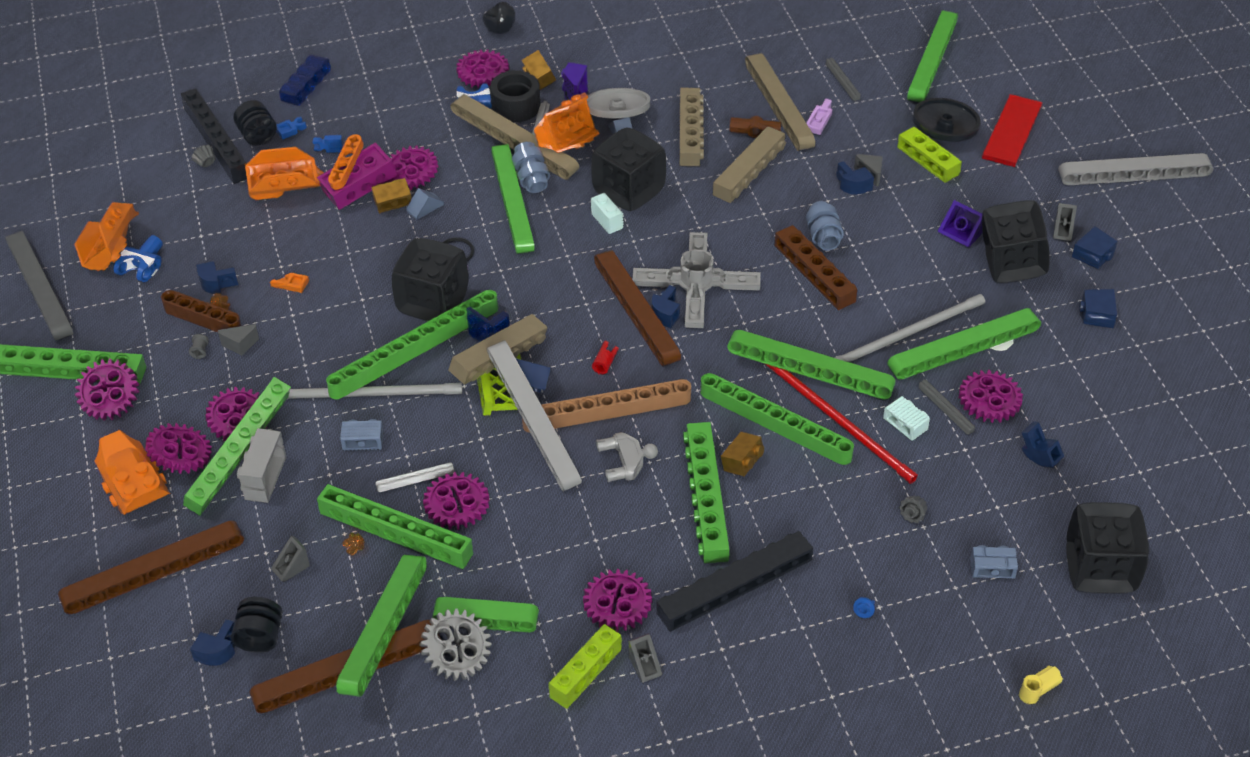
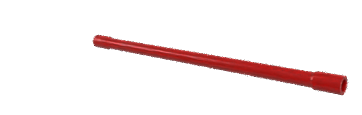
M765 364L892 467L908 483L912 484L915 482L918 474L907 465L901 463L788 370Z

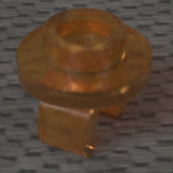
M215 293L211 297L210 304L226 310L230 307V303H227V296Z
M351 532L349 538L342 542L345 547H350L346 552L351 556L356 554L358 550L362 551L365 548V540L358 533Z

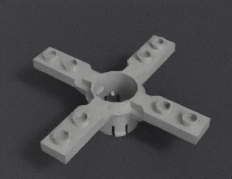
M690 232L689 251L682 254L680 267H672L671 269L633 268L632 280L636 286L668 287L669 285H680L687 291L685 327L704 328L705 291L712 286L733 290H760V272H734L713 268L712 254L707 251L708 233Z

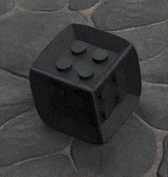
M626 127L617 131L598 145L592 154L591 173L593 187L598 194L605 193L615 205L622 209L633 211L640 208L657 195L665 184L666 153L664 148L658 142L635 129Z
M1016 201L995 205L983 210L982 232L990 273L995 282L1008 283L1027 280L1048 273L1050 266L1049 242L1045 221L1037 201Z
M425 238L413 239L399 257L392 273V290L397 309L406 315L430 321L461 304L465 297L469 280L467 259L464 251L456 246Z
M1090 502L1079 504L1075 507L1069 522L1066 543L1069 574L1075 590L1088 593L1120 594L1134 592L1140 587L1148 566L1149 542L1144 517L1139 506L1127 503Z

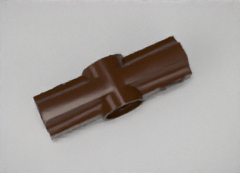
M752 116L750 119L731 117L730 132L747 133L752 138H757L767 126L781 132V122L763 120L760 116Z

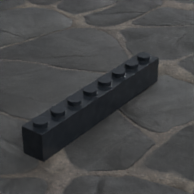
M195 88L180 93L185 111L206 143L212 146L214 155L233 184L247 180L245 160L198 90Z
M800 531L788 534L783 539L770 543L767 547L754 551L749 556L736 560L731 565L718 569L713 574L700 578L695 583L682 587L669 596L662 597L657 601V615L671 632L812 561L813 547Z

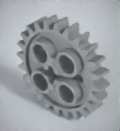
M455 609L452 615L449 610H446L445 617L438 613L437 620L431 618V625L426 624L424 629L427 632H423L421 635L425 640L420 643V646L426 647V649L422 650L421 655H428L424 662L432 663L430 670L438 669L437 676L444 672L445 679H447L452 674L454 681H456L460 674L464 680L467 677V672L469 675L474 676V669L480 671L482 669L481 664H486L488 661L484 656H489L491 653L485 649L492 645V643L486 642L490 634L483 633L487 626H479L482 621L481 619L473 620L474 613L467 617L466 610L461 615H459L458 609ZM450 626L453 627V630H454L453 633H452L451 629L449 628ZM463 627L467 629L468 635H461L458 628ZM437 633H445L448 640H440ZM453 641H455L456 644H460L458 649L456 645H452ZM470 648L473 650L474 656H467L464 649ZM443 654H451L453 657V661H446L443 657ZM458 654L460 659L462 660V663L458 661Z

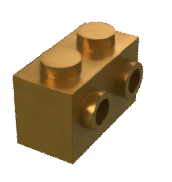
M539 50L522 59L525 65L522 67L524 72H528L538 79L540 90L556 81L555 76Z
M405 178L372 187L373 198L379 213L408 206L412 200Z
M740 432L721 455L724 471L745 476L764 453L762 438Z

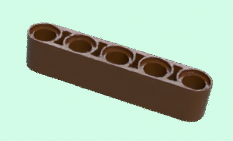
M167 290L161 295L165 312L174 317L215 332L242 326L240 317L235 312L174 290Z

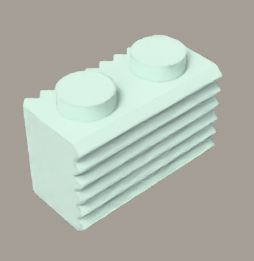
M605 193L591 198V214L599 221L608 234L623 228V213Z
M903 396L889 404L884 410L883 418L912 441L928 430L929 416L924 411L918 410L910 400H906Z

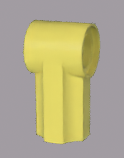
M1049 665L1035 675L1026 676L1019 692L1020 699L1027 704L1036 703L1041 695L1062 682L1063 678L1060 671L1055 666Z

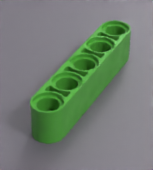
M439 597L436 599L432 618L437 620L438 613L445 617L446 610H449L451 615L455 609H458L459 615L466 610L467 617L474 613L473 620L481 619L482 621L479 626H487L486 629L533 632L536 630L539 609L537 606L527 603Z

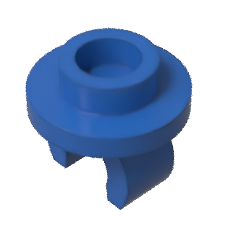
M866 597L858 598L853 605L855 614L861 618L871 617L875 611V601H871Z

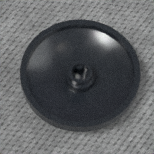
M931 98L921 101L916 105L913 113V122L921 132L942 141L959 142L971 139L978 133L981 124L980 117L973 108L960 101L948 98Z

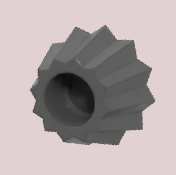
M209 144L198 147L191 155L192 160L203 168L211 166L215 161L213 148Z
M920 496L906 497L899 506L900 514L904 516L905 520H909L910 523H919L926 514L927 502Z

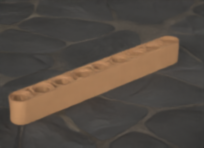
M680 379L547 403L541 406L555 429L686 405L691 401V383L688 380ZM522 418L523 429L530 433Z

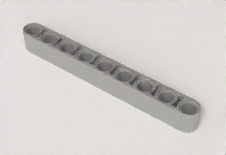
M1200 153L1066 162L1059 166L1058 171L1065 185L1202 177L1211 174L1213 166L1208 155Z
M504 340L488 347L487 352L561 490L564 492L581 484V477L507 342Z

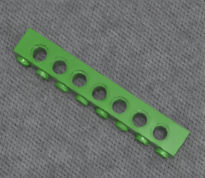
M0 344V374L77 380L84 378L81 372H89L87 366L94 368L93 362L101 365V359L106 364L109 359H112L114 363L117 360L121 362V365L126 363L128 368L134 371L133 374L138 377L135 381H138L140 384L146 370L143 354ZM115 376L112 382L118 380L119 376Z
M276 377L271 380L185 494L183 506L201 516L244 458L245 452L249 450L251 437L255 436L257 428L265 429L287 400L291 389L289 385Z
M711 423L687 424V432H683L684 444H688V447H685L686 459H690V462H687L688 474H692V478H689L690 490H694V494L691 495L692 506H696L694 522L699 524V526H696V537L701 539V543H698L699 555H703L704 563L729 562V544Z
M327 484L317 498L320 514L461 569L465 568L473 555L472 539L332 485Z

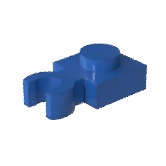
M302 117L296 118L293 122L287 120L277 124L276 132L283 140L298 134L297 130L306 129V122L302 121Z
M325 135L324 139L319 137L313 138V144H319L314 145V151L326 149V153L341 152L343 148L342 135Z

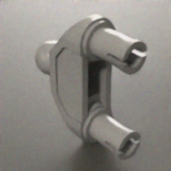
M622 432L615 433L610 438L596 440L598 452L615 449L618 451L622 462V467L605 470L607 482L624 478L628 481L634 480L643 467V457L653 459L658 454L656 445L649 443L641 449L637 439Z

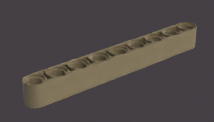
M759 53L746 56L745 63L749 73L779 122H781L782 127L797 151L815 147L813 133L764 55Z
M465 94L461 95L450 106L455 115L500 142L509 144V147L512 149L523 142H532L536 147H539L535 135ZM539 147L548 170L562 179H569L579 170L578 162L564 152L557 153L554 150Z

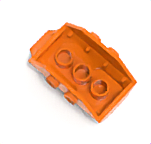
M585 92L572 96L571 100L561 102L559 107L545 114L540 123L534 128L539 147L548 148L559 153L574 147L581 148L585 146L584 143L593 141L594 137L600 134L594 126L587 103L589 97Z
M297 147L261 150L245 165L249 196L255 200L278 198L284 194V191L321 187L317 177L324 173L316 166L312 156Z
M112 202L100 222L89 221L74 243L82 267L90 270L104 271L110 265V262L115 263L120 258V252L127 246V238L125 237L129 222L139 214V212L135 211L133 204Z
M121 430L100 438L98 454L94 461L104 481L101 484L105 493L111 494L109 496L110 502L113 507H118L121 514H127L170 494L165 485L167 481L163 473L159 474L157 472L159 467L156 466V461H150L140 441L129 437Z

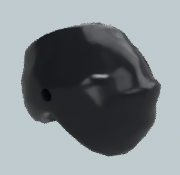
M501 1L483 14V22L488 31L497 34L509 32L515 22L514 8L507 2Z

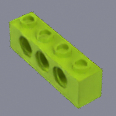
M912 127L899 134L897 148L944 183L960 175L962 161L923 132Z
M604 624L549 682L550 698L568 709L622 650L621 635Z

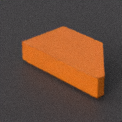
M289 273L282 279L271 280L270 284L271 287L302 293L309 282V277Z

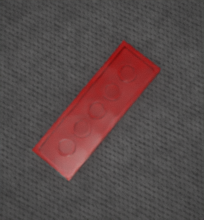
M1010 94L983 152L982 159L1015 167L1040 112L1042 102Z

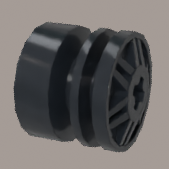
M250 100L242 103L235 110L233 116L234 123L247 143L262 145L270 141L276 134V122L262 102Z
M248 597L241 600L237 607L231 633L232 642L238 648L252 653H264L274 649L277 644L278 629L283 615L280 605L271 599L263 597Z

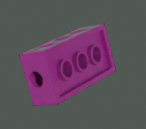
M373 143L360 152L345 186L341 189H332L329 184L328 177L332 169L318 176L317 179L322 191L340 210L372 191V187L383 184L398 174L392 160L376 143ZM343 166V167H341L339 170H343V169H345L347 166Z

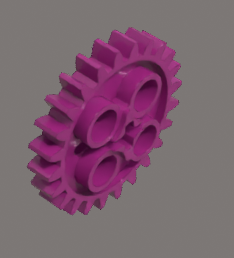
M480 49L478 53L474 50V54L468 52V56L463 55V59H459L456 69L461 82L465 81V85L471 83V87L477 85V88H479L484 83L490 86L491 81L495 77L509 71V63L504 55L500 56V53L495 54L494 50L490 53L488 49L485 52Z
M418 145L414 149L409 146L407 150L403 147L401 152L396 150L397 154H390V159L398 175L388 180L387 183L405 178L410 190L414 186L418 189L420 184L425 186L424 182H431L430 178H434V173L438 172V162L434 152H430L429 148L425 150L424 146L419 149Z
M101 359V365L93 362L94 368L87 366L89 372H81L84 378L77 379L81 385L75 386L76 390L80 391L75 396L79 398L77 403L82 405L81 409L84 412L86 411L89 416L93 415L95 419L101 416L103 421L106 420L107 416L113 420L114 414L121 417L122 410L128 413L126 407H133L131 400H137L134 394L140 392L135 388L140 384L138 381H135L138 377L133 374L134 371L128 368L126 363L121 365L119 360L114 363L112 359H109L107 364ZM115 376H119L118 380L112 382ZM96 380H100L97 385L93 386ZM122 393L119 399H115L117 394ZM98 398H102L100 403L95 404Z
M980 370L979 375L973 372L972 377L968 375L966 380L962 381L958 398L961 399L960 405H964L963 410H969V415L976 414L975 419L983 417V422H985L988 418L993 423L994 419L1001 422L1002 418L1008 421L1009 416L1015 417V413L1019 412L1022 405L1023 394L1021 393V388L1017 387L1018 382L1012 383V377L1006 379L1005 373L1000 376L998 371L992 374L988 370L987 374Z
M234 387L232 392L227 388V393L224 394L220 391L219 397L213 396V401L208 402L209 407H206L205 414L207 427L211 428V433L216 432L217 438L223 435V441H226L259 398V392L253 395L252 389L245 392V387L241 391Z
M167 423L166 428L160 425L159 429L154 428L153 432H149L145 451H147V456L151 457V462L157 461V467L163 465V470L170 468L171 473L178 470L179 474H182V470H185L189 474L191 469L197 472L198 467L203 469L204 464H208L212 446L209 445L210 440H205L206 435H200V430L194 432V427L188 429L186 424L179 427L178 423H175V427H172L171 424Z
M454 472L452 477L445 474V479L438 477V483L432 481V487H427V493H424L423 500L425 514H428L429 520L433 519L434 524L440 522L442 528L446 524L449 529L453 525H456L457 530H459L460 525L468 528L467 523L470 522L475 525V518L482 520L481 514H486V508H489L488 488L484 486V482L479 483L478 477L472 479V474H469L467 477L464 476V472L460 476H457L456 472ZM451 488H453L455 491L456 499L458 504H460V509L462 513H460L457 508L456 499L453 497V492Z
M619 569L616 570V574H613L611 570H608V575L601 572L600 579L594 576L593 583L588 582V589H584V611H587L588 618L592 617V623L599 621V628L605 624L610 628L615 627L616 632L619 631V627H623L627 631V625L635 628V622L642 624V617H648V611H651L652 604L651 589H648V583H643V577L636 579L635 572L631 575H628V570L620 574ZM621 586H623L621 589V597L618 598L619 589ZM617 602L615 614H612L615 609L614 603Z

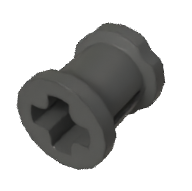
M195 334L192 337L193 345L189 349V354L193 358L201 359L206 356L205 347L209 344V339L203 334Z

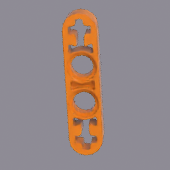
M354 134L347 138L328 177L332 189L337 190L345 186L364 146L360 135ZM351 153L353 154V155L350 156V157H345V156L348 155V154H351ZM347 166L345 169L339 170L341 167Z

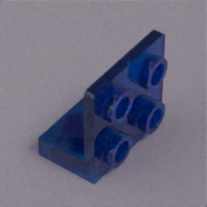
M467 308L469 334L480 342L510 326L509 314L505 311L488 320L473 308Z

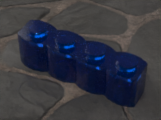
M314 54L309 55L305 62L299 66L296 73L292 74L288 82L284 83L280 88V100L297 106L301 105L306 100V96L313 92L315 86L321 83L323 77L330 72L331 64L329 59Z

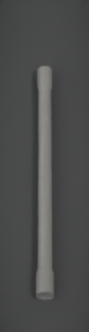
M978 294L960 304L835 358L846 362L854 361L964 311L983 305L985 298L982 294Z
M462 383L361 387L345 397L421 394L451 395L462 394L463 389ZM328 388L290 389L287 399L326 398L330 396Z

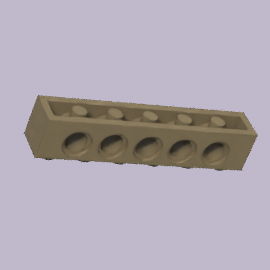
M680 88V166H700V159H704V149H700L704 147V138H700L704 134V127H700L703 126V116H700L703 115V95H700V88Z

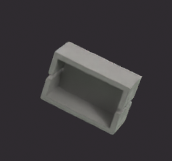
M257 428L255 436L251 437L249 450L245 452L244 462L237 471V478L240 479V488L243 491L245 500L269 502L287 457L281 431Z

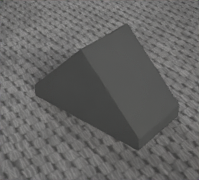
M857 154L855 158L854 168L858 170L865 167L874 176L873 184L876 187L880 183L883 156Z
M1058 204L1053 239L1072 240L1076 205Z
M256 324L218 330L221 345L241 356L259 340Z
M295 536L289 538L271 567V570L282 582H286L310 566L306 548Z
M648 633L629 640V659L641 682L643 683L662 676L650 634Z

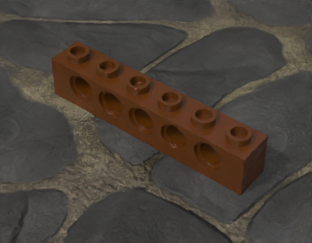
M791 225L775 233L774 246L837 310L856 302L857 287L800 230Z

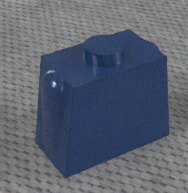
M1095 226L1075 244L1072 258L1099 269L1106 261L1109 262L1112 259L1118 241Z
M1114 289L1084 290L1082 301L1079 303V312H1082L1083 324L1114 328L1117 318Z

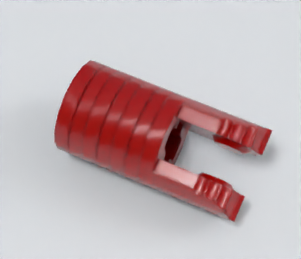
M608 341L603 342L592 364V369L598 374H606L619 350L616 346L611 352L606 350Z

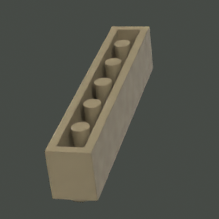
M767 126L713 182V196L729 203L738 198L744 188H747L750 182L757 178L761 170L765 169L768 163L775 159L778 152L784 149L786 145L785 133Z
M531 314L452 357L448 371L464 385L470 381H475L479 376L484 373L487 374L495 368L488 355V347L505 340L516 358L520 353L528 351L532 346L541 344L546 338L545 334L548 327Z

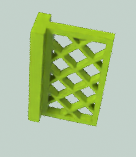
M490 372L484 373L477 378L483 415H491V411L518 410L512 398L503 394L507 389L503 381L500 380V376L495 377ZM497 383L503 388L498 391L492 386ZM499 397L502 400H504L505 403L495 404V400Z

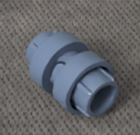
M532 142L518 144L514 148L515 153L512 156V162L515 170L518 172L517 176L521 186L530 193H539L545 190L548 186L547 182L550 178V173L547 165L544 163L541 149Z
M815 202L810 206L806 214V222L812 241L823 250H833L840 245L844 235L837 210L827 202Z

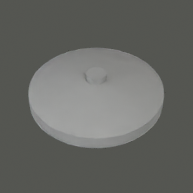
M630 88L599 90L589 94L587 99L590 114L602 118L632 117L642 114L650 108V96L643 91Z

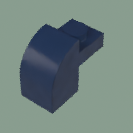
M844 161L838 163L836 176L841 181L840 189L848 194L859 195L873 190L874 176L865 167L852 171Z
M214 261L196 265L201 287L207 293L221 294V288L238 285L234 267L217 271Z
M671 285L665 291H662L660 296L656 294L652 296L653 311L663 326L670 329L680 317V304L675 302L676 287Z
M1033 421L1021 432L1026 443L1022 447L1024 454L1039 466L1053 468L1064 457L1059 441L1046 439L1039 422Z
M226 619L217 636L199 633L190 649L195 662L216 666L229 661L234 656L235 651L231 640L234 621Z

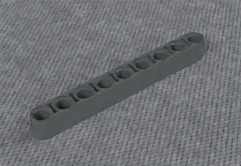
M23 231L6 236L5 239L54 340L57 341L73 335L69 321Z

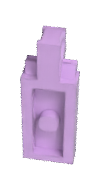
M825 99L822 106L816 105L806 123L812 133L821 135L832 115V100Z

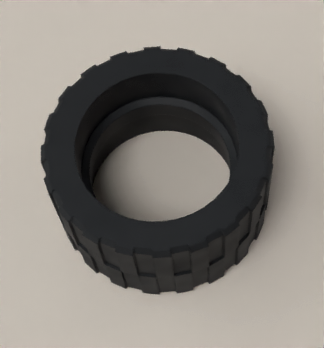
M520 70L506 71L499 74L490 83L491 108L494 112L514 123L527 121L538 114L541 104L540 85L534 75Z

